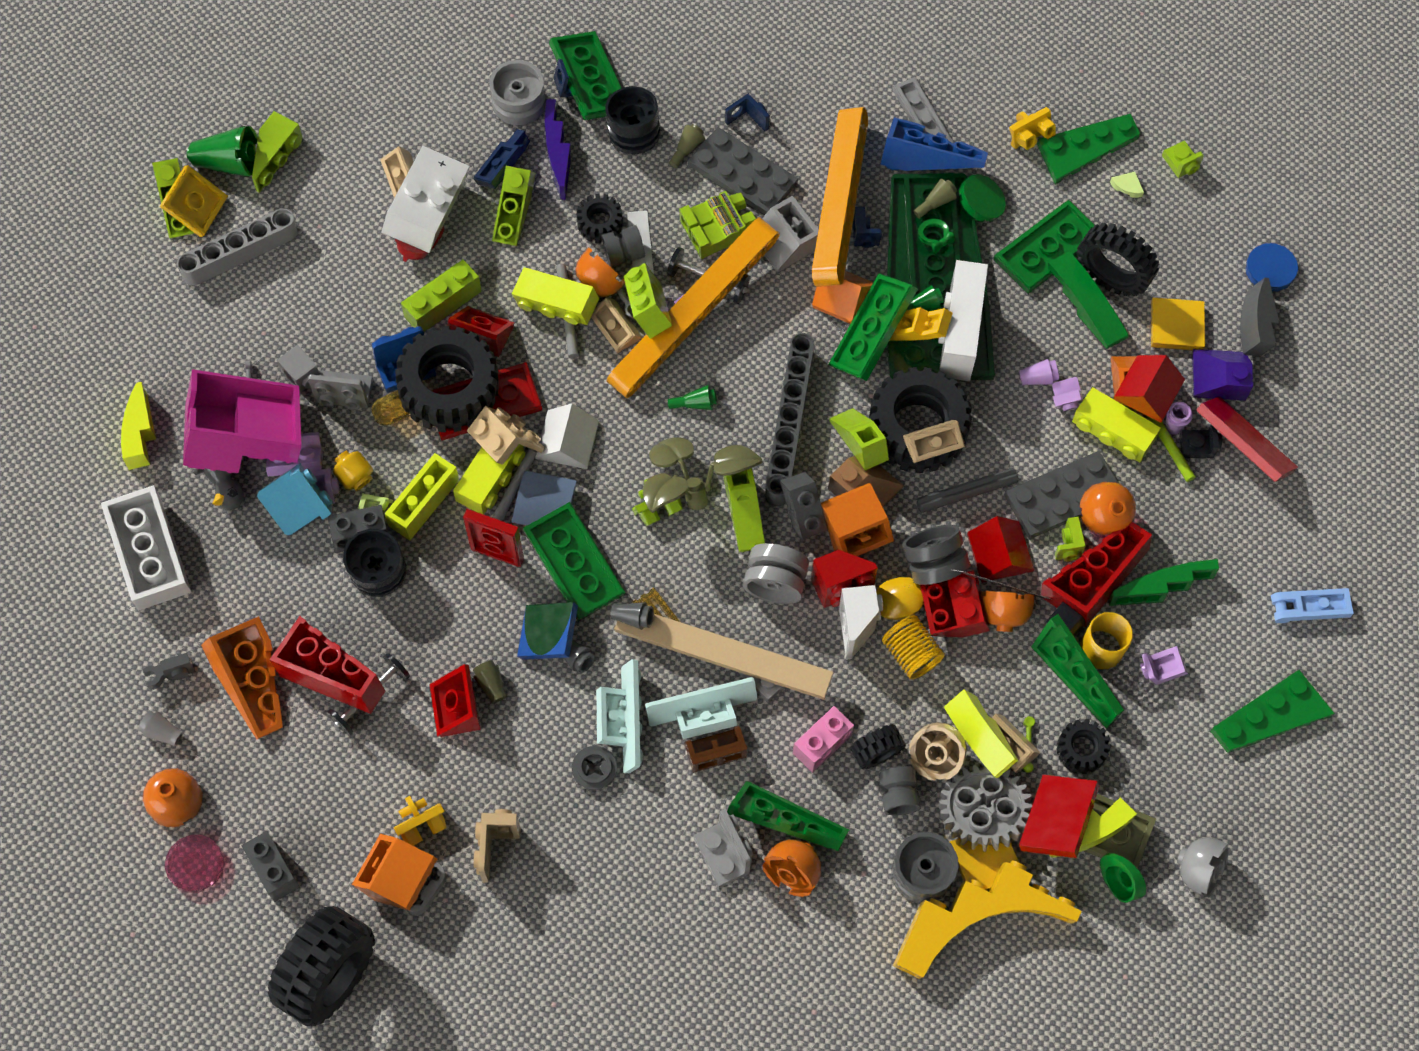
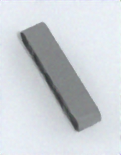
M278 209L184 253L177 260V266L184 282L188 285H198L293 240L298 234L294 215L288 209Z

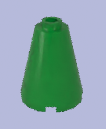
M241 126L191 142L186 151L187 159L194 167L250 177L253 174L258 136L251 126Z

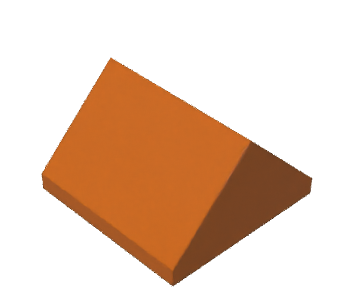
M845 270L842 285L816 287L812 306L814 309L851 324L873 282Z

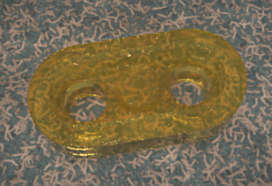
M398 390L377 399L372 405L373 418L380 425H391L410 416V412H405L402 407ZM385 411L391 412L388 416L382 415Z

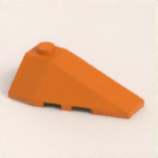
M259 616L209 637L201 647L214 673L256 740L283 728L279 695L276 693L274 679L276 676L275 668L270 662L271 640Z

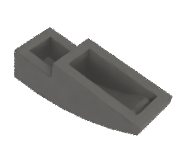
M1266 277L1247 291L1243 302L1240 332L1243 354L1260 357L1276 346L1273 328L1279 324L1270 281Z

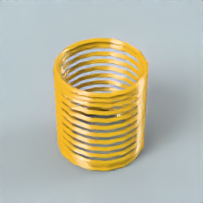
M1104 612L1097 615L1091 621L1082 637L1080 646L1095 668L1110 669L1121 661L1131 645L1133 629L1129 621L1122 615L1114 612ZM1104 631L1111 634L1117 639L1120 650L1108 651L1101 648L1095 642L1092 633Z
M916 615L901 620L882 637L883 644L886 645V648H889L891 655H894V659H897L899 666H902V670H905L904 673H907V677L912 680L932 670L942 661L945 655ZM912 623L910 626L904 628L903 630H901L900 632H898L896 635H894L891 639H889V638H890L895 632H897L899 629H901V628H903L904 626H906V625ZM934 658V659H933L930 663H928L925 667H923V668L920 669L919 671L915 672L917 669H919V668L922 667L924 664H926L930 659Z

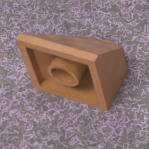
M852 456L830 475L828 490L835 496L870 483L882 507H884L904 485L880 465L864 470L856 457Z

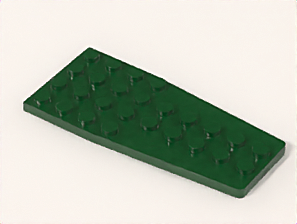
M964 173L894 174L891 177L887 276L916 287L918 290L914 297L932 285L934 289L939 288L945 302L946 292H950L956 260L982 264L975 218L970 216L963 208L961 203L963 200L962 195L959 196L961 183L967 179V175ZM940 179L950 180L957 189L955 193L957 199L931 209L919 219L913 211L925 202V199ZM929 219L944 221L948 225L949 232H953L955 235L954 243L942 247L937 254L933 253L932 246L924 244L919 239V226ZM931 226L924 231V235L928 239L941 240L944 238V231L940 227ZM986 283L977 353L970 380H994L995 377L990 305ZM944 302L940 304L941 309L944 308ZM938 338L889 341L887 344L889 377L893 379L894 373L900 370L907 373L908 368L917 367V371H923L924 367L932 368L931 372L938 374L943 344L938 343Z

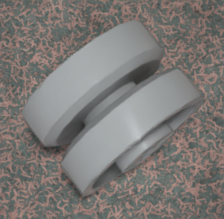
M511 60L500 64L492 72L489 79L492 108L499 119L515 126L527 125L536 121L543 114L546 99L544 79L539 68L527 61Z
M764 543L752 547L748 560L750 568L746 570L743 581L745 591L756 598L777 604H792L800 601L804 588L802 580L806 578L809 559L798 550L783 545Z

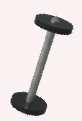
M678 247L673 253L672 258L669 259L667 275L670 277L675 276L679 267L700 276L706 272L683 262L684 249ZM744 274L739 284L733 288L736 290L733 298L734 303L739 304L745 293L748 292L750 275Z
M389 653L383 656V659L390 668L379 678L382 685L395 672L405 680L410 677V674L402 665V661H398ZM351 706L342 716H339L332 709L326 712L335 723L334 728L339 727L349 736L354 733L346 721L358 710L357 708Z

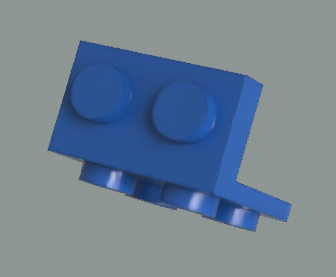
M421 326L408 327L401 333L392 336H382L372 343L376 369L386 393L398 390L395 371L397 369L398 357L403 355L402 349L407 343L413 344V337L418 334L424 336ZM435 368L431 369L423 380L435 377Z

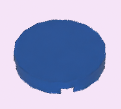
M1265 243L1255 247L1250 252L1246 261V275L1254 285L1265 277L1269 278L1272 292H1278L1288 288L1293 283L1298 272V263L1293 253L1286 247L1276 243Z

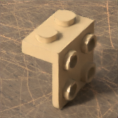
M485 406L467 429V432L497 463L502 465L518 444L540 453L545 449L540 443L541 438L533 431L527 430L524 427L526 425L524 420L515 414L511 417L501 408L495 410Z
M497 809L495 813H482L481 822H476L475 838L478 840L480 848L479 851H474V868H476V874L481 876L483 883H489L492 839H520V823L517 814L512 813L511 810Z

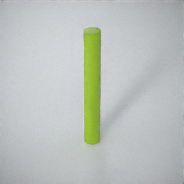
M1147 416L1149 421L1161 427L1158 436L1185 481L1190 482L1194 480L1196 476L1163 422L1160 423Z

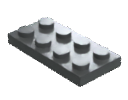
M717 127L688 159L689 167L732 195L741 192L746 204L763 215L771 207L782 202L798 184L796 176L720 127Z
M1097 451L1005 491L1004 496L1030 540L1066 524L1068 518L1083 517L1080 501L1084 492L1092 485L1102 482L1118 483L1101 452Z

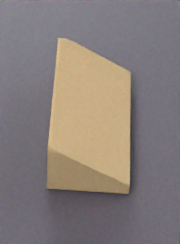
M400 146L380 159L394 198L414 162L410 152Z
M606 297L595 308L591 318L617 353L643 338L616 300Z
M950 420L903 435L914 463L965 447L959 422L956 420Z
M995 714L992 719L996 721L1018 759L1010 768L1015 773H1018L1041 752L1005 716Z

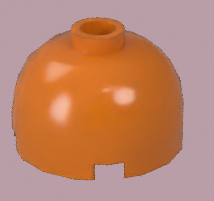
M588 247L577 261L575 268L576 276L582 284L593 286L599 297H610L616 294L625 285L624 279L619 282L616 279L619 274L598 255L594 258L589 254L593 250Z
M1102 482L1092 485L1084 492L1080 501L1083 523L1090 531L1098 535H1109L1113 531L1126 528L1133 522L1136 516V502L1133 494L1126 487L1116 482Z
M980 591L986 621L989 624L996 625V631L1013 632V627L1023 626L1032 616L1035 595Z
M169 768L157 772L148 780L143 791V803L147 813L156 823L165 827L184 825V822L190 818L193 819L198 814L202 806L203 793L197 780L190 773L178 768Z
M788 839L777 843L769 851L762 865L763 871L770 881L777 887L782 882L792 888L788 893L793 896H809L821 876V861L814 848L805 841Z

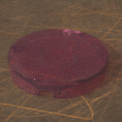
M189 835L179 839L171 846L165 859V871L168 879L176 888L186 893H199L213 886L219 880L224 868V857L221 849L212 839L203 835Z

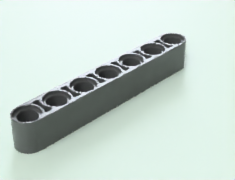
M806 333L796 334L791 340L765 490L767 502L775 507L784 505L786 501L783 492L775 493L772 489L777 487L782 489L780 480L792 477L814 352V340ZM802 347H803V348H806L807 350H806V351H799V350H797V348H802ZM799 370L803 374H794L793 371ZM795 393L798 394L799 397L792 398L789 396V394ZM785 417H794L796 420H794V421H787V420H785L784 418H785ZM788 440L791 442V444L784 445L781 444L780 441ZM785 464L788 467L785 469H779L776 467V465Z

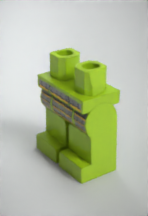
M724 191L719 193V196L711 197L691 208L689 205L679 208L680 222L701 260L729 247L756 219L751 211L741 216L739 215L738 211L746 208V202L741 192L728 196L727 192Z

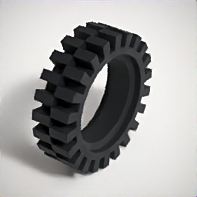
M1101 223L1100 226L1098 224L1094 225L1077 248L1076 256H1079L1077 260L1080 264H1083L1082 266L1086 271H1090L1088 274L1091 278H1097L1095 283L1099 286L1101 283L1105 284V289L1108 291L1114 288V293L1118 295L1123 292L1124 296L1128 297L1131 294L1133 297L1143 294L1159 271V261L1156 260L1157 255L1151 252L1153 248L1150 245L1144 246L1145 240L1142 237L1138 240L1134 238L1135 232L1130 231L1128 234L1123 226H1120L1117 230L1116 224L1110 223L1109 226L1106 223ZM1100 248L1108 249L1121 255L1133 266L1136 272L1116 266L1103 255Z

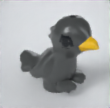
M206 468L205 470L195 469L193 472L195 475L204 472L205 476L214 484L215 498L212 503L213 505L220 506L225 510H234L241 505L244 498L243 488L239 484V480L235 481L232 479V473L220 470L211 471Z

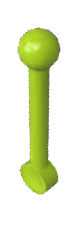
M1028 716L1024 719L1023 725L1026 727V738L1032 743V728L1035 725V720L1033 717ZM1030 762L1023 770L1030 773L1034 770V765Z

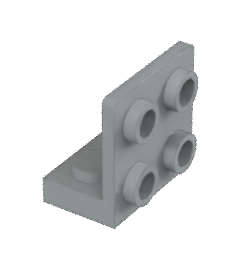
M320 370V375H309L308 381L316 403L326 407L340 405L353 410L360 408L368 409L374 382L372 376Z
M726 809L720 811L718 824L693 835L718 888L750 874V865L753 863L751 847L747 840L741 841L738 833L740 831L739 824L733 814L728 815Z

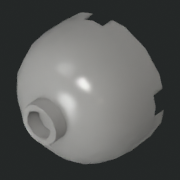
M1205 837L1193 841L1188 849L1184 847L1181 849L1177 863L1181 865L1180 875L1188 888L1208 898L1213 894L1218 884L1212 883V881L1215 882L1219 874H1223L1230 852L1229 844L1218 839Z

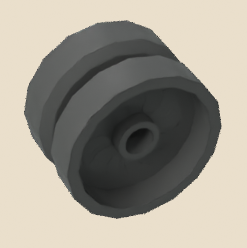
M935 526L915 533L905 539L902 547L906 560L912 562L909 568L914 583L919 585L940 583L962 574L952 570L963 572L968 570L971 564L966 549L961 547L964 542L959 526Z
M918 832L907 837L898 847L891 868L892 881L897 891L907 900L918 904L924 900L930 901L931 898L936 900L943 898L951 889L959 868L957 853L950 842L941 835L932 832Z

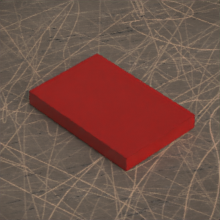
M466 509L463 520L471 550L521 567L524 555L519 528Z
M1042 775L1019 843L1021 851L1077 858L1100 787L1098 781Z

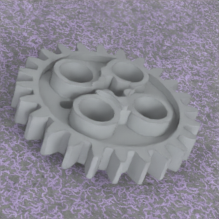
M974 764L973 772L962 768V777L957 774L954 775L953 783L946 781L945 790H941L939 810H942L940 811V820H944V829H952V839L961 836V845L970 841L972 850L978 844H982V849L986 852L988 845L992 844L993 848L998 851L999 843L1001 842L1006 847H1009L1010 838L1019 841V835L1024 832L1032 808V804H1030L1031 794H1026L1027 785H1019V776L1010 779L1011 770L1009 769L999 778H996L985 765L983 770H979L977 765ZM986 789H995L996 791L988 792ZM969 800L971 801V803L966 804L962 803L961 801ZM1000 811H1008L1010 814H1002ZM977 822H982V823H984V824H986V825H984V826H977V825H975V823H977Z

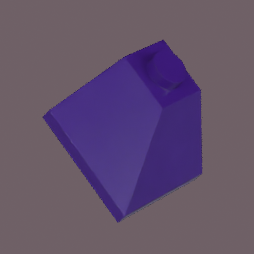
M1193 349V398L1214 399L1220 396L1224 400L1246 401L1253 388L1252 362L1247 355L1243 354V352Z

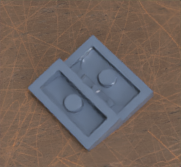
M524 470L512 523L529 525L568 502L573 505L577 480Z

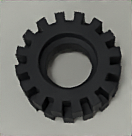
M599 193L595 194L594 199L590 195L587 196V202L584 199L580 202L581 206H578L576 215L578 230L581 231L583 238L587 235L588 241L591 242L595 238V243L600 244L603 234L613 231L620 234L621 227H623L622 209L619 202L616 203L615 198L612 197L609 200L607 194L600 198ZM596 213H604L609 216V221L603 224H595L590 221V217Z
M1078 719L1075 720L1074 724L1069 723L1063 729L1057 742L1056 750L1057 753H1060L1058 757L1060 762L1064 760V767L1067 769L1072 767V772L1077 773L1078 770H1081L1082 774H1087L1088 771H1091V773L1095 772L1098 767L1100 768L1103 765L1111 748V745H1108L1110 741L1109 735H1104L1106 730L1104 728L1099 729V723L1094 722L1093 725L1089 724V719H1085L1084 722ZM1079 737L1088 738L1094 745V752L1089 756L1077 754L1073 748V741Z
M890 724L889 726H883L881 729L877 728L872 733H867L865 737H860L859 741H855L850 748L860 768L864 770L871 767L874 768L880 763L883 764L888 759L891 760L894 758V755L900 754L905 749L906 744L896 725Z

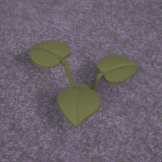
M681 437L665 439L659 442V444L654 445L650 450V461L657 467H670L678 462L684 478L678 475L671 477L666 473L652 476L643 486L645 503L649 510L654 513L660 507L685 495L690 509H703L709 502L707 492L711 491L710 484L713 471L717 475L722 476L736 474L762 464V458L751 449L742 445H731L722 448L715 453V462L710 464L706 483H704L698 477H689L683 461L693 456V444Z

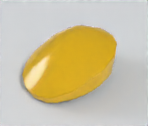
M898 577L888 580L876 590L877 595L881 594L883 601V611H880L881 616L889 620H902L915 615L924 604L920 585L914 583L910 577Z

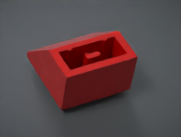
M836 550L813 560L811 582L824 608L831 605L832 607H838L842 588L874 585L878 567L874 562L841 550Z
M973 570L966 572L975 575ZM961 574L940 583L920 585L931 636L964 638L990 631L981 603V589L978 578Z

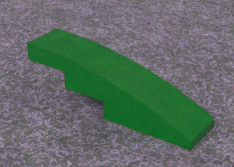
M1070 251L1048 263V269L1063 285L1062 292L1077 308V316L1106 349L1129 337L1122 322L1100 288Z
M1218 559L1188 562L1139 577L1114 590L1108 600L1109 606L1163 603L1168 592L1188 591L1194 580L1214 579L1219 570Z

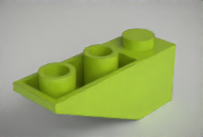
M275 111L259 129L252 174L256 191L259 193L265 186L271 183L273 175L280 167L285 165L288 156L294 149L300 146L303 138L298 123Z
M178 158L152 163L161 203L183 169L182 162ZM163 210L169 239L195 234Z
M506 166L492 237L493 242L513 246L518 245L532 197L535 172Z
M853 408L829 418L833 427L864 470L889 460L886 437L874 421Z
M752 468L724 476V484L739 553L751 551V548L755 545L765 543Z

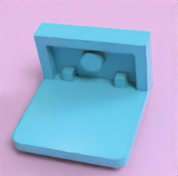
M301 463L259 490L257 494L260 502L286 535H292L318 516L323 520L332 514V499L325 490L321 491L316 485L317 479L308 468L305 470Z

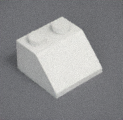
M875 585L842 588L839 615L846 660L854 657L875 631L877 621L881 620L880 611H883V601L881 594L877 595Z

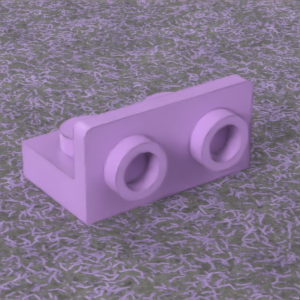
M319 433L301 434V450L298 463H286L279 460L270 461L267 459V476L283 475L299 463L302 464L305 470L307 468L310 471L322 470L323 452Z

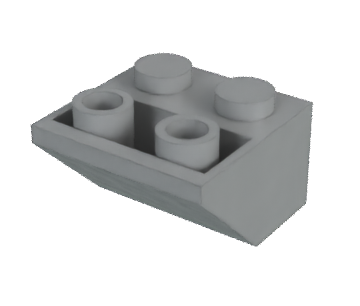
M793 196L771 207L762 219L780 233L776 243L764 255L777 273L815 252L819 229Z

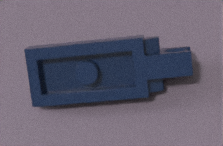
M517 129L507 142L501 141L475 174L474 180L477 185L492 189L497 188L504 178L506 166L513 167L530 143V139H528L525 131Z

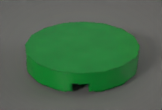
M975 174L961 183L959 196L962 195V206L970 216L981 222L985 220L994 222L1004 213L1006 208L1005 197L995 181L987 176Z

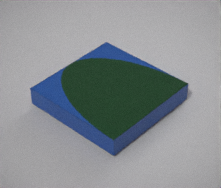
M574 602L526 605L517 657L522 660L569 658L578 605Z

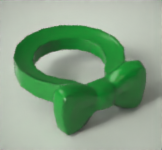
M929 219L919 226V239L924 244L932 246V251L935 254L942 247L955 241L954 233L949 232L948 225L940 219ZM931 226L940 227L944 231V238L941 240L928 239L925 237L924 231Z

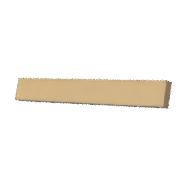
M654 614L650 628L640 630L620 621H617L614 628L617 633L825 700L833 677V671Z

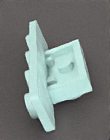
M635 659L630 660L621 668L622 689L600 687L596 690L597 744L622 746L623 773L628 774L639 768L643 759V752L640 749L642 724L639 721V710L642 704L641 696L639 695L641 671L638 669V660Z
M750 677L646 703L645 707L649 726L677 720L683 739L737 726V719L732 706L757 700L756 684L754 678Z

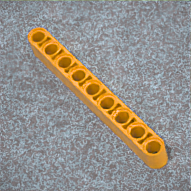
M865 107L840 109L838 112L812 266V279L816 287L842 285L844 281L868 129V113Z
M758 217L669 310L673 326L651 339L646 334L611 371L606 382L625 398L631 397L739 283L742 276L747 274L778 240L780 233L762 218Z

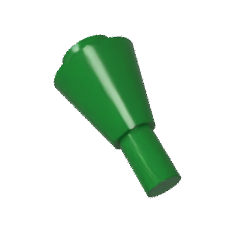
M932 285L927 287L912 299L907 310L919 307L927 311L941 309L940 304L944 300L939 288L934 289Z
M709 384L685 394L683 397L668 399L669 409L686 407L713 410V405L717 404L715 389H710Z

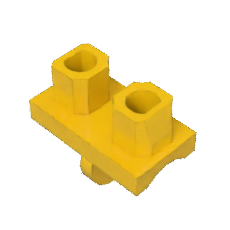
M1047 107L1029 116L1024 111L1017 113V122L1009 127L1012 136L1011 146L1014 149L1022 146L1029 150L1037 143V137L1042 135L1049 139L1056 135V125L1051 120V110Z
M408 796L405 798L408 806L398 812L401 818L413 814L414 817L393 827L397 836L401 835L405 842L414 846L423 841L416 826L427 822L433 835L447 828L442 815L445 811L441 804L438 803L419 813V809L427 806L425 799L422 798L413 802L411 797Z

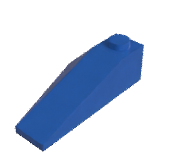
M894 117L880 164L895 171L984 168L988 152L964 142H949L946 135L940 132L933 135L925 132V126Z

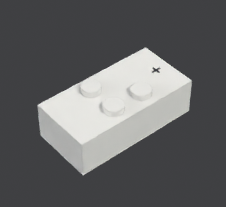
M422 146L387 211L381 233L430 253L464 185L469 166Z
M956 260L950 292H946L944 308H948L947 310L953 312L946 337L938 338V343L943 344L939 371L947 374L946 378L970 381L977 353L988 264Z
M153 485L102 502L101 506L129 595L138 611L192 593L161 496Z

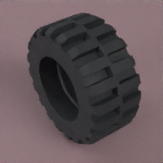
M441 326L442 330L428 329L426 330V335L418 334L413 337V344L407 343L402 349L403 355H399L397 360V369L395 370L396 383L402 407L405 412H410L411 419L416 423L422 420L423 427L430 430L434 426L438 428V432H446L447 428H453L454 432L462 431V426L467 425L469 428L485 406L493 408L496 403L495 397L498 395L499 390L498 366L496 365L495 355L490 351L489 345L485 340L479 342L477 334L473 332L466 334L465 329L456 327V330H450L449 326ZM443 364L459 365L468 370L473 376L471 383L465 389L450 395L432 392L424 386L422 381L431 369Z
M917 367L908 368L907 373H904L903 370L894 373L893 379L887 377L882 382L881 387L877 388L871 402L869 419L875 422L886 437L889 460L886 462L892 466L895 463L901 465L900 470L908 471V468L915 469V473H923L924 469L928 468L930 472L937 471L940 464L946 467L952 463L953 458H957L963 448L914 463L903 438V435L910 432L903 429L895 418V414L902 408L911 405H922L931 408L941 417L943 423L950 420L959 422L964 444H966L972 422L971 403L966 401L968 395L964 389H958L959 383L955 379L951 378L948 380L946 378L947 374L941 371L938 374L931 372L932 368L924 367L923 371H917Z
M327 906L316 911L315 915L310 916L305 921V924L295 932V936L291 941L289 940L284 952L276 962L277 965L270 976L271 981L268 983V996L272 1004L305 1026H316L324 1023L325 1019H329L336 1010H339L345 999L351 995L354 987L362 978L361 975L366 970L369 958L374 951L375 936L372 929L338 906Z

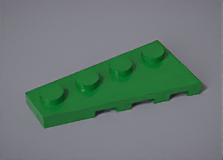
M1297 670L1214 726L1210 732L1227 753H1231L1259 743L1264 739L1285 734V732L1295 728H1302L1310 725L1312 722L1330 718L1335 713L1303 673Z
M749 781L745 782L727 810L729 815L733 814L735 817L839 851L849 832V829Z

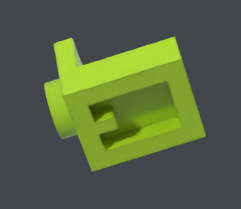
M1185 140L1165 149L1162 153V157L1178 178L1197 172L1204 157L1201 151L1194 154Z
M1079 517L1068 518L1065 528H1062L1064 544L1057 546L1054 554L1056 560L1063 559L1066 562H1070L1082 557L1086 546Z

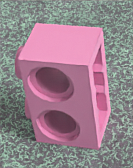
M833 706L794 743L793 754L813 773L852 736L854 724Z

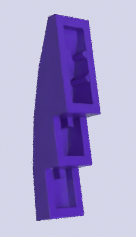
M546 99L545 132L548 160L560 199L566 200L571 165L570 143H563L564 125L563 121H557L556 99Z

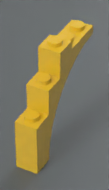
M1011 860L1010 863L1005 862L1001 864L989 892L986 891L987 886L973 879L970 882L965 881L961 883L949 911L945 910L946 904L931 898L930 901H922L893 967L918 979L923 978L936 955L949 940L969 925L984 918L1004 913L1028 912L1051 916L1072 924L1078 921L1082 911L1075 908V903L1067 898L1059 897V899L1048 895L1049 890L1040 885L1033 884L1032 887L1029 886L1033 874L1026 871L1027 867Z

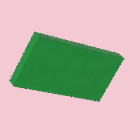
M596 31L550 38L549 45L557 62L558 59L563 60L569 76L568 87L583 119L590 120L606 117L605 106L608 98L613 92L622 87Z
M1067 200L994 255L993 260L1029 294L1053 276L1052 272L1048 269L1050 261L1069 251L1075 258L1077 257L1076 252L1079 244L1095 224L1070 200Z
M879 273L828 365L867 382L918 289L911 284Z
M570 502L523 528L524 534L566 603L574 602L578 605L576 615L578 622L625 595L626 592Z

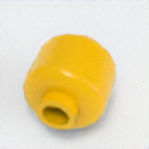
M346 450L335 458L337 464L333 468V474L345 489H355V491H358L373 479L371 477L373 468L361 452L354 451L349 453Z

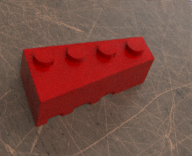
M1133 522L1126 528L1113 531L1102 539V542L1096 547L1084 552L1078 560L1071 565L1067 564L1053 578L1049 577L1042 582L1041 596L1050 598L1043 599L1056 608L1062 602H1065L1083 616L1085 620L1084 627H1086L1108 601L1112 592L1118 589L1150 550L1152 534Z
M301 616L298 617L270 658V662L280 677L370 714L386 692L373 671L352 655H348L338 644L326 638L321 631L313 628Z

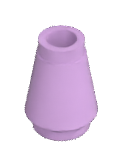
M1046 359L1023 370H1019L1022 386L1047 385L1059 380L1055 360L1049 361Z
M1184 402L1172 403L1166 414L1165 424L1170 434H1178L1190 423L1193 416L1190 407Z

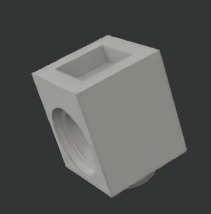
M298 344L277 359L281 373L292 385H299L300 393L305 389L311 388L308 381L310 374L320 375L317 365Z

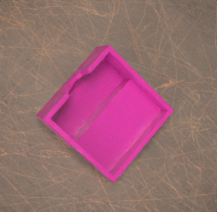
M192 369L185 403L184 466L203 470L206 468L211 471L220 470L227 471V473H239L242 455L247 456V458L298 463L301 450L299 385Z

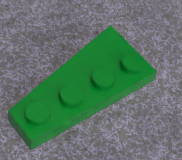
M1127 114L1061 132L1049 139L1045 137L1039 138L1037 146L1056 185L1064 177L1070 174L1074 175L1081 171L1084 166L1098 162L1104 155L1110 152L1114 153L1139 138L1140 132L1132 115Z
M1059 614L1052 617L1031 648L1107 729L1117 720L1124 709Z

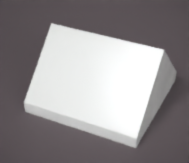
M574 404L548 410L540 437V443L545 449L542 453L537 451L535 458L537 460L588 469L599 420Z

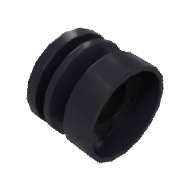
M637 86L623 87L613 92L605 106L611 144L622 153L632 155L645 153L652 149L658 143L661 134L658 104L655 96L647 89Z
M366 529L357 532L349 539L344 548L343 563L352 583L361 593L371 597H383L393 593L402 585L406 577L407 565L397 540L390 533L381 529ZM375 564H378L381 567L377 571L373 567Z

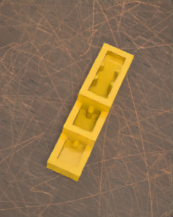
M921 307L906 310L889 341L928 340L946 337L953 312L946 308L929 312Z

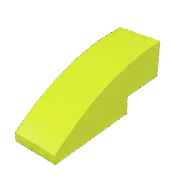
M137 382L131 392L121 428L122 458L129 470L150 465L146 442L156 439L148 393L142 382Z
M963 689L944 706L965 741L994 777L999 778L1018 761L996 721L987 715L977 696Z
M1121 798L1101 816L1092 809L1079 852L1103 843L1120 832L1134 819L1137 813ZM1049 855L1051 858L1061 857V856Z

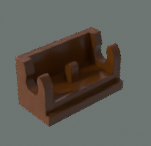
M740 726L734 727L733 730L684 742L693 773L747 758L748 749Z

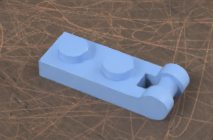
M1349 588L1277 592L1271 595L1272 605L1276 607V612L1274 613L1276 623L1351 618L1354 614ZM1293 603L1294 609L1287 610L1286 604Z

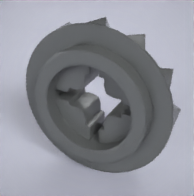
M586 747L577 753L572 762L573 777L578 785H581L588 791L591 789L601 791L602 788L611 785L614 777L617 775L616 759L604 747ZM587 762L593 765L601 763L599 768L602 776L595 772L588 775L590 768Z

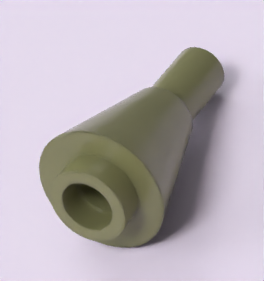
M694 124L684 126L677 151L669 161L672 167L677 168L685 156L705 141L704 131Z
M940 179L925 199V202L913 211L914 214L920 219L931 209L957 199L955 194L957 192L956 187L950 180Z

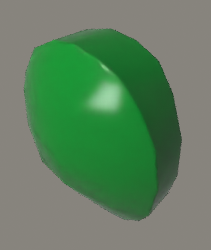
M1114 853L1105 854L1100 859L1102 877L1109 890L1119 901L1128 903L1145 896L1147 889L1145 880L1139 869L1129 860Z

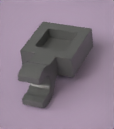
M188 653L162 660L160 665L148 666L143 669L145 676L156 675L153 681L146 683L150 690L159 688L165 678L168 680H181L188 677L190 673L196 672L193 661Z

